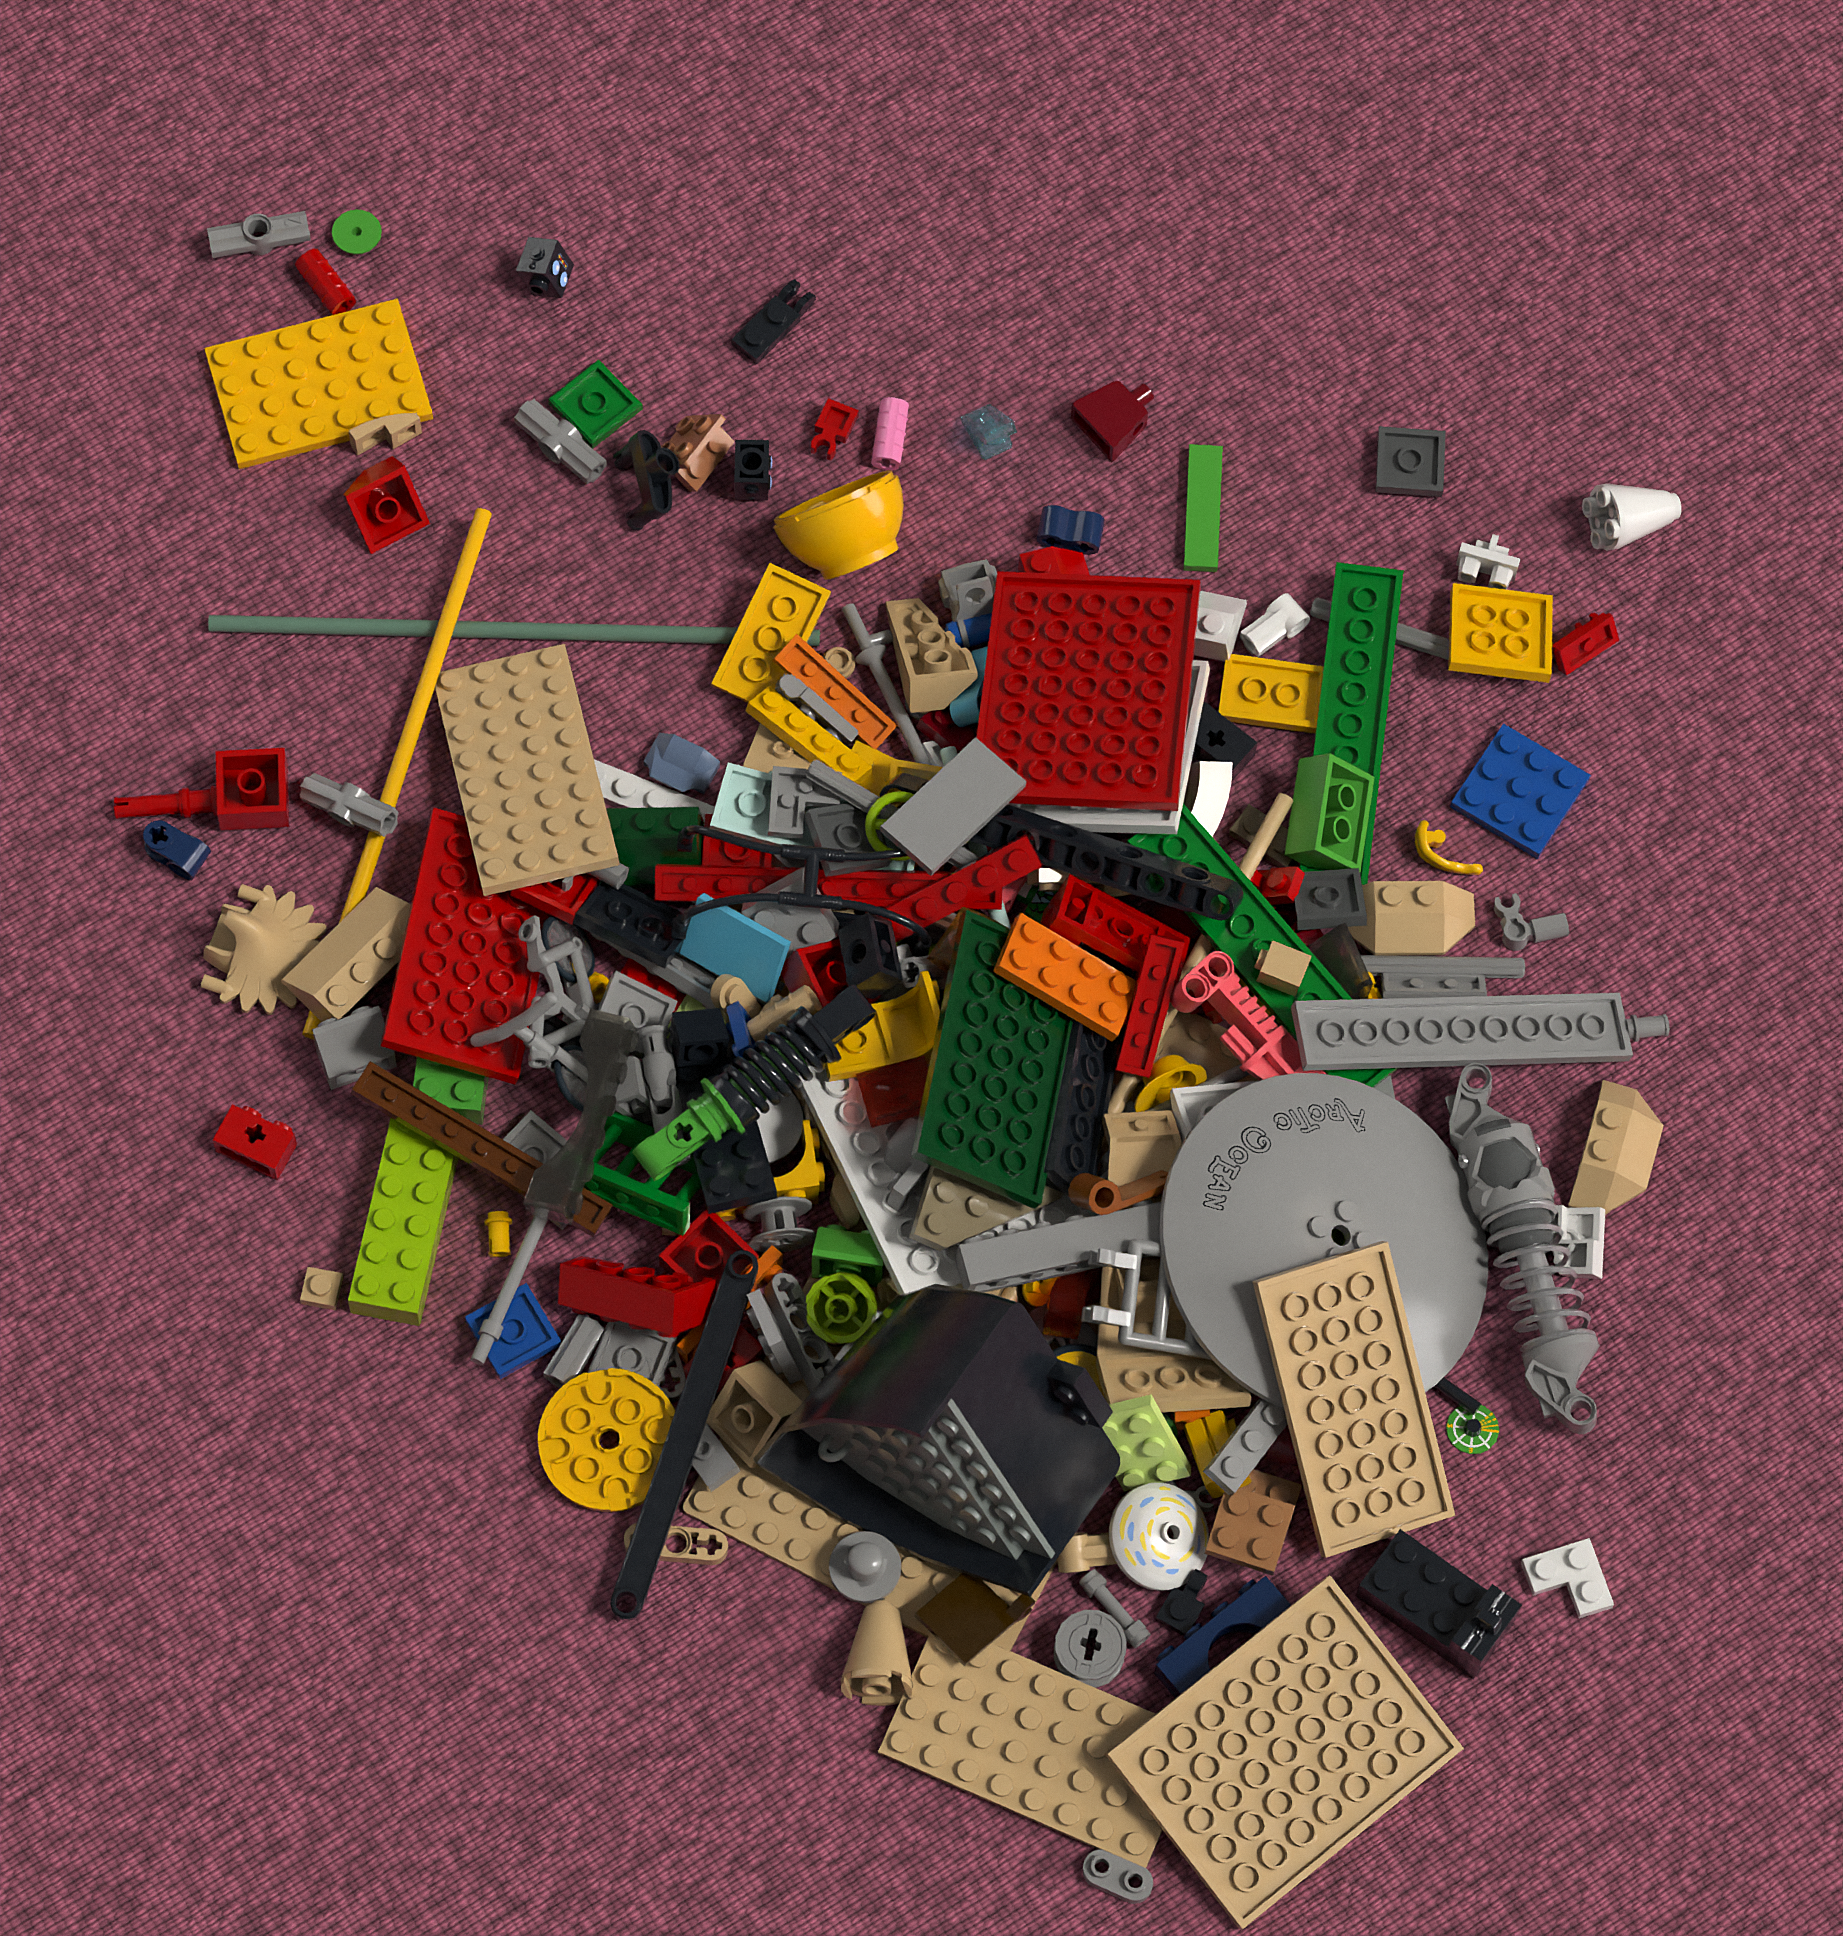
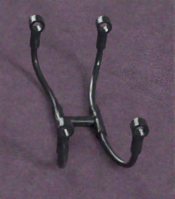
M698 825L686 826L678 833L677 852L691 853L693 838L695 834H699L755 851L778 854L781 858L805 860L803 893L779 891L778 894H741L717 898L695 905L682 914L677 915L676 918H673L671 939L685 940L689 919L704 911L739 903L777 902L778 905L831 910H841V908L853 909L887 918L909 928L920 936L919 939L914 940L913 957L928 956L932 939L923 927L911 919L875 905L844 900L841 896L817 894L819 861L843 863L844 861L883 860L908 856L901 849L874 852H845L844 849L782 844L781 846L744 839ZM918 865V871H925Z

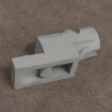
M922 1101L914 1104L886 1130V1136L889 1141L886 1146L884 1162L896 1172V1175L887 1187L891 1190L887 1204L896 1211L903 1207L928 1176L931 1166L911 1157Z

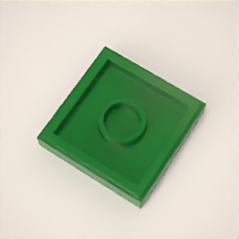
M599 359L548 399V404L562 419L570 422L579 431L582 439L592 449L643 410V404Z

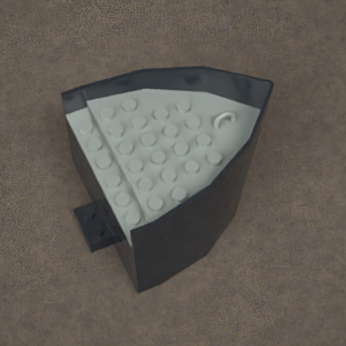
M933 1284L897 1296L753 1459L759 1467L844 1522L863 1531L880 1534L892 1542L894 1546L921 1559L1028 1597L1032 1596L1115 1477L1120 1467L1119 1453L1102 1428L1113 1411L1086 1368L1057 1359L1021 1303L994 1294L940 1284Z

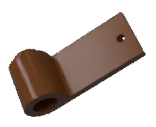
M1160 1170L1120 1187L1104 1178L1089 1173H1082L1071 1181L1068 1189L1069 1198L1077 1207L1096 1214L1107 1215L1147 1198H1156L1163 1195L1168 1172Z

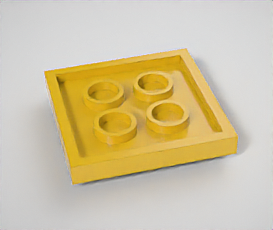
M1453 583L1450 591L1448 670L1549 683L1552 675L1553 595Z

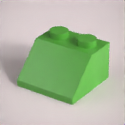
M827 1225L826 1228L818 1227L812 1252V1278L822 1279L829 1274L847 1272L860 1276L871 1287H877L878 1283L883 1280L885 1263L869 1230H863L861 1233L847 1231V1228L840 1225Z

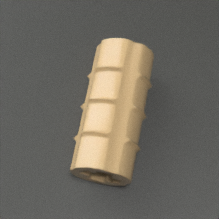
M803 985L793 993H789L788 996L779 1002H775L774 1005L765 1011H761L759 1015L747 1022L748 1030L756 1042L758 1040L764 1041L765 1035L768 1032L775 1033V1028L779 1024L787 1025V1019L800 1006L806 1008L812 1015L822 1009V1006L816 994L809 986Z

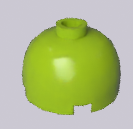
M847 1272L829 1274L820 1279L811 1287L805 1304L807 1303V1323L817 1336L829 1343H850L859 1339L875 1321L878 1308L875 1292L869 1283L860 1276Z

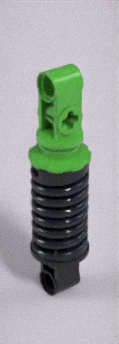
M854 984L843 990L814 1015L803 1006H800L787 1019V1025L779 1024L775 1028V1033L768 1032L764 1037V1041L758 1040L754 1043V1049L747 1048L743 1052V1057L737 1056L732 1060V1065L726 1064L723 1066L720 1075L713 1074L709 1078L701 1080L705 1093L699 1096L697 1100L691 1099L686 1103L688 1110L660 1131L646 1138L633 1150V1155L651 1178L656 1181L664 1177L679 1162L695 1152L710 1139L715 1143L722 1139L721 1134H724L730 1128L742 1135L752 1121H757L760 1118L759 1112L755 1109L756 1107L762 1114L768 1113L770 1106L766 1102L767 1099L773 1106L780 1104L781 1099L776 1093L777 1091L784 1098H787L791 1095L788 1083L793 1089L797 1090L802 1087L799 1075L804 1081H810L813 1078L808 1065L814 1071L821 1073L825 1068L824 1064L826 1062L830 1064L839 1062L842 1058L836 1044L852 1032L866 1025L877 1014L876 1010ZM681 1129L685 1133L691 1131V1140L686 1142L683 1138L679 1139L677 1132Z

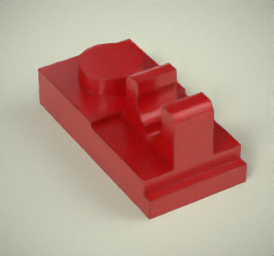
M1603 612L1598 615L1591 613L1588 623L1585 625L1579 622L1576 623L1575 630L1552 644L1559 671L1567 676L1619 641L1612 614H1605Z
M1298 866L1256 870L1250 881L1271 905L1295 903L1294 898L1299 893L1305 873Z

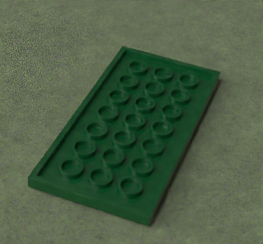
M966 910L959 918L911 1157L1036 1209L1042 1204L1047 1173L1043 1171L1073 1018L993 972L1010 929Z

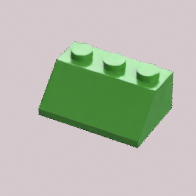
M1330 753L1300 758L1284 855L1308 867L1327 870L1359 868L1361 872L1375 777Z

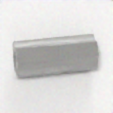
M579 1314L545 1369L543 1377L550 1381L551 1384L561 1388L568 1381L580 1375L601 1340L605 1328L596 1320Z

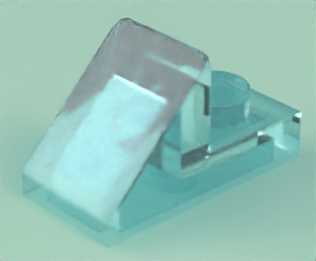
M987 404L960 417L962 424L984 460L1012 448L1010 435L1017 433L1014 421L991 404Z

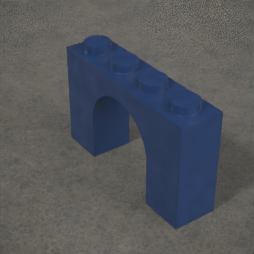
M1267 1576L1258 1582L1255 1579L1250 1580L1238 1591L1240 1597L1233 1603L1229 1604L1225 1601L1211 1613L1212 1620L1203 1627L1200 1623L1196 1624L1183 1636L1186 1641L1176 1649L1171 1645L1156 1658L1158 1663L1156 1664L1154 1674L1174 1698L1210 1671L1208 1652L1217 1640L1225 1635L1236 1632L1255 1635L1291 1606Z

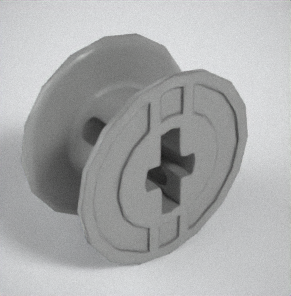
M778 1197L777 1199L748 1206L743 1210V1217L748 1221L762 1223L763 1233L751 1238L747 1244L758 1253H765L771 1245L780 1252H788L810 1245L815 1241L816 1233L810 1229L798 1228L796 1217L806 1214L812 1208V1202L801 1197Z
M1082 1610L1071 1614L1061 1623L1055 1636L1054 1661L1058 1672L1095 1688L1110 1683L1119 1674L1126 1655L1127 1639L1122 1626L1111 1615L1100 1610ZM1088 1637L1096 1639L1092 1661L1084 1659Z

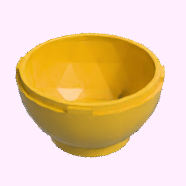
M886 470L818 495L777 516L774 519L776 525L773 529L788 551L803 563L819 570L824 580L836 578L870 565L899 549L896 536L902 522L904 504L898 475H893L892 470Z

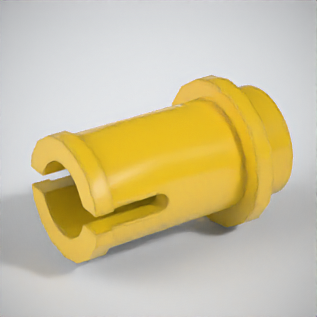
M506 1211L489 1212L487 1214L488 1219L484 1220L485 1226H488V1255L490 1257H507L511 1255L509 1225L512 1224V1219L509 1218V1213Z

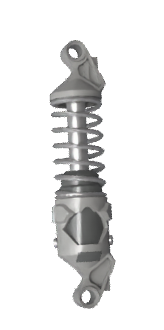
M1471 1063L1462 1070L1456 1094L1445 1097V1103L1450 1115V1145L1458 1152V1162L1460 1167L1463 1168L1469 1187L1467 1194L1475 1218L1479 1219L1483 1230L1491 1234L1486 1243L1492 1247H1499V1251L1502 1253V1255L1495 1259L1493 1265L1498 1268H1508L1517 1265L1520 1267V1272L1504 1278L1499 1286L1506 1290L1525 1286L1527 1289L1526 1294L1512 1299L1506 1306L1512 1311L1532 1308L1534 1315L1518 1321L1513 1329L1519 1333L1539 1329L1541 1334L1540 1337L1524 1343L1520 1348V1351L1523 1352L1521 1356L1525 1366V1385L1531 1394L1539 1400L1544 1419L1555 1416L1573 1433L1586 1434L1595 1427L1597 1408L1594 1400L1579 1391L1576 1385L1579 1377L1600 1347L1596 1333L1586 1329L1591 1320L1589 1314L1577 1310L1582 1304L1584 1295L1582 1292L1571 1288L1577 1278V1273L1573 1269L1564 1267L1571 1253L1567 1248L1557 1245L1561 1241L1564 1231L1561 1227L1551 1224L1557 1213L1553 1199L1555 1195L1554 1184L1549 1169L1543 1167L1540 1158V1147L1535 1142L1530 1126L1506 1117L1487 1105L1492 1092L1491 1072L1484 1064ZM1478 1077L1482 1078L1486 1083L1481 1088H1472L1467 1082L1472 1078ZM1552 1230H1554L1557 1233V1236L1553 1241L1552 1239L1554 1237V1234ZM1560 1251L1564 1257L1555 1266H1549L1545 1253ZM1510 1258H1517V1259L1505 1261V1260L1510 1259ZM1556 1272H1565L1571 1278L1564 1286L1555 1287L1552 1275ZM1523 1278V1280H1521V1281L1513 1282V1281H1515V1280H1518V1279ZM1573 1294L1578 1299L1568 1309H1562L1558 1296ZM1569 1315L1581 1316L1584 1319V1323L1577 1329H1568L1565 1318ZM1577 1408H1584L1589 1411L1590 1417L1584 1421H1578L1571 1416V1413Z

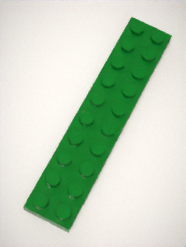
M1336 562L1313 756L1330 753L1375 777L1360 872L1361 883L1365 885L1368 883L1404 570ZM1300 863V869L1303 872L1327 870L1308 867Z
M1184 803L1177 834L1137 833L1127 841V844L1232 879L1242 887L1244 892L1243 900L1232 916L1226 920H1215L1193 912H1183L1217 951L1224 952L1230 956L1237 975L1296 1041L1297 1037L1291 1006L1295 1001L1352 999ZM1152 873L1158 882L1164 883L1160 875ZM1218 895L1222 903L1230 905L1229 900L1225 896ZM1272 941L1312 956L1295 997L1256 981L1260 970L1254 968L1261 949L1269 951ZM1399 1068L1323 1071L1327 1075L1340 1076L1375 1088Z

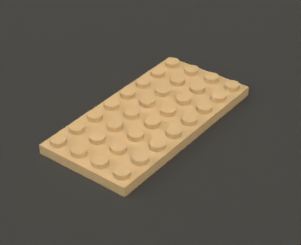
M565 644L440 672L435 689L483 895L487 896L620 865Z
M1380 1241L1252 1281L1320 1555L1327 1558L1394 1536L1400 1529L1407 1532L1455 1516L1388 1242Z
M930 1632L911 1675L913 1681L912 1696L908 1698L906 1691H904L878 1750V1754L1098 1850H1105L1147 1868L1162 1833V1828L1105 1754L1154 1716L1155 1713L993 1643L964 1667Z

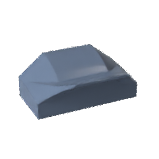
M660 732L643 761L644 766L649 768V777L681 792L693 789L702 794H705L720 768V761L704 748L675 734Z

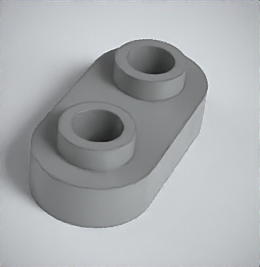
M1102 1849L1091 1852L1084 1860L1083 1876L1092 1887L1132 1904L1141 1903L1150 1896L1153 1888V1878L1146 1868ZM1098 1862L1106 1863L1108 1871L1105 1873L1097 1872L1095 1864ZM1131 1877H1138L1142 1885L1138 1888H1133L1129 1885L1128 1880Z

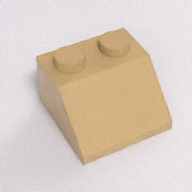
M762 1360L733 1370L711 1408L707 1424L750 1468L757 1466L753 1460L754 1457L802 1404V1401Z

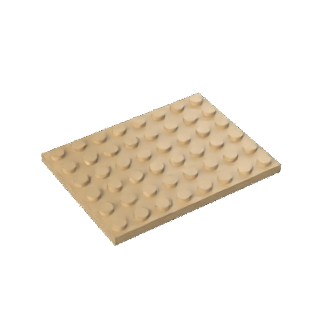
M1327 1576L1107 1752L1105 1756L1238 1929L1242 1930L1464 1748L1333 1578Z

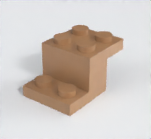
M1253 1469L1249 1474L1252 1480L1249 1485L1238 1488L1231 1495L1224 1491L1204 1554L1273 1576L1302 1485Z

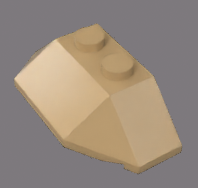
M1373 881L1362 885L1367 913V926L1338 927L1337 929L1350 936L1356 943L1373 955H1444L1475 928L1474 893L1444 881Z
M1605 1080L1602 1081L1568 1208L1601 1207L1605 1209L1606 1215L1611 1210L1646 1191L1663 1124L1637 1089Z

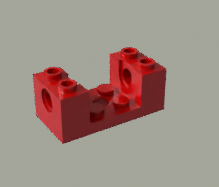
M1069 874L1044 909L1040 922L1041 925L1073 944L1079 946L1083 942L1095 951H1099L1120 962L1125 967L1131 968V971L1134 972L1132 979L1136 981L1149 933L1185 942L1174 985L1180 980L1191 939Z

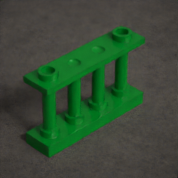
M604 1107L601 1111L602 1136L585 1157L567 1152L560 1160L561 1174L611 1203L614 1207L683 1236L690 1228L689 1201L701 1187L692 1153L690 1154L691 1160L688 1163L676 1166L693 1174L676 1196L658 1190L673 1170L656 1181L650 1176L645 1183L628 1177L639 1163L632 1153L633 1150L646 1138L655 1134L654 1128L622 1115L620 1112ZM615 1141L631 1147L630 1152L615 1170L597 1164Z

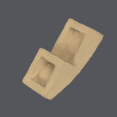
M417 413L394 414L358 425L349 430L351 447L357 455H360L382 441L387 440L391 447L395 449L422 433L420 417Z

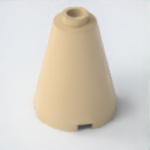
M877 1600L872 1602L871 1605L866 1606L863 1610L841 1678V1692L851 1700L852 1694L862 1697V1703L867 1705H895L900 1703L904 1691H906L908 1698L912 1696L913 1681L900 1611L889 1601Z

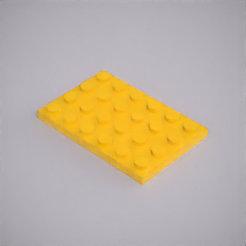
M398 298L204 348L238 469L350 441L349 430L380 417L403 413H417L420 417V422L433 419L432 409Z

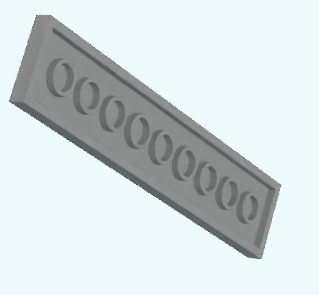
M1620 993L1295 1001L1291 1006L1303 1071L1467 1066L1471 1063L1517 1065L1629 1061L1633 1056Z

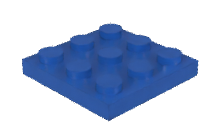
M1503 724L1451 801L1450 808L1538 859L1589 782L1591 775Z

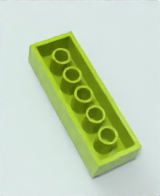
M392 1118L389 1123L348 1297V1304L352 1314L420 1326L459 1158Z

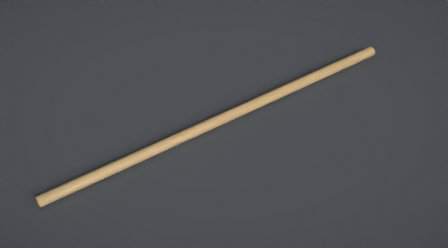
M1278 793L1238 866L1249 880H1251L1293 803V799L1286 794ZM1202 933L1184 963L1180 980L1210 954L1213 945ZM1169 1002L1158 1046L1178 1012L1171 1002ZM1124 1072L1110 1097L1108 1114L1123 1112L1142 1076ZM1104 1132V1137H1103L1102 1148H1103L1105 1142L1107 1141L1106 1136H1105V1132ZM1022 1285L1005 1288L1000 1297L1018 1302L1022 1295Z

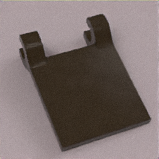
M962 1573L920 1608L914 1616L965 1667L1012 1625L1024 1619L1032 1611L1031 1606L1036 1601L1032 1597L1021 1594L1008 1606L983 1580Z

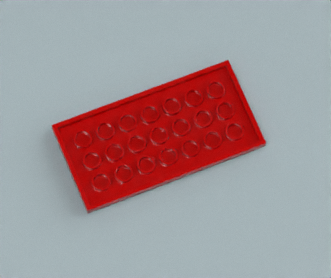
M433 808L430 814L380 1046L515 1085L519 1079L525 1050L523 1041L513 1034L504 1040L481 1047H474L470 1039L476 1033L506 1023L531 1006V1001L536 995L540 972H531L527 969V943L519 939V929L525 920L535 915L539 917L541 930L542 924L547 918L551 917V914L511 896V890L487 896L483 895L465 816L438 808Z

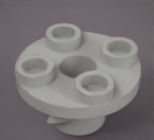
M868 1531L850 1534L843 1538L832 1551L829 1562L831 1583L841 1595L851 1601L872 1603L882 1600L894 1590L900 1579L901 1560L899 1553L892 1542L880 1534Z

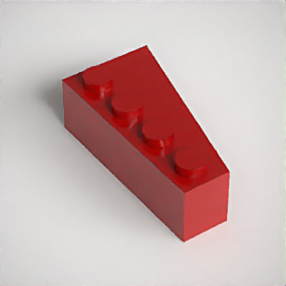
M581 1256L560 1263L558 1304L572 1308V1312L577 1314L593 1313L600 1315V1319L603 1321H622L629 1323V1327L632 1329H651L657 1331V1334L661 1337L672 1338L677 1337L682 1331L706 1323L716 1295L717 1279L704 1277L700 1282H689L688 1274L674 1272L672 1275L654 1276V1268L630 1267L624 1270V1263Z

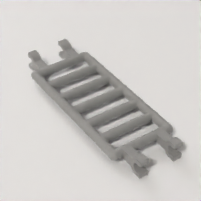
M1137 1238L1132 1239L1129 1243L1128 1254L1099 1248L1098 1251L1090 1250L1088 1265L1126 1270L1121 1311L1096 1305L1083 1307L1082 1322L1119 1327L1118 1340L1123 1345L1211 1359L1199 1345L1187 1325L1184 1340L1166 1337L1171 1290L1162 1261L1160 1242ZM1142 1254L1161 1257L1152 1335L1133 1332Z

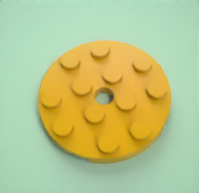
M608 1368V1370L586 1372L571 1379L550 1399L539 1424V1455L549 1480L568 1500L590 1510L617 1512L643 1504L675 1414L670 1400L652 1381L642 1375L624 1369ZM606 1431H614L620 1437L619 1445L613 1449H603L600 1445V1437Z

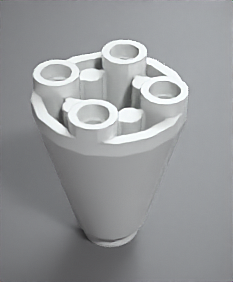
M1607 483L1594 487L1590 497L1583 499L1582 510L1584 515L1589 518L1592 531V546L1595 549L1609 551L1619 549L1679 519L1681 515V502L1677 494L1669 493L1668 491Z

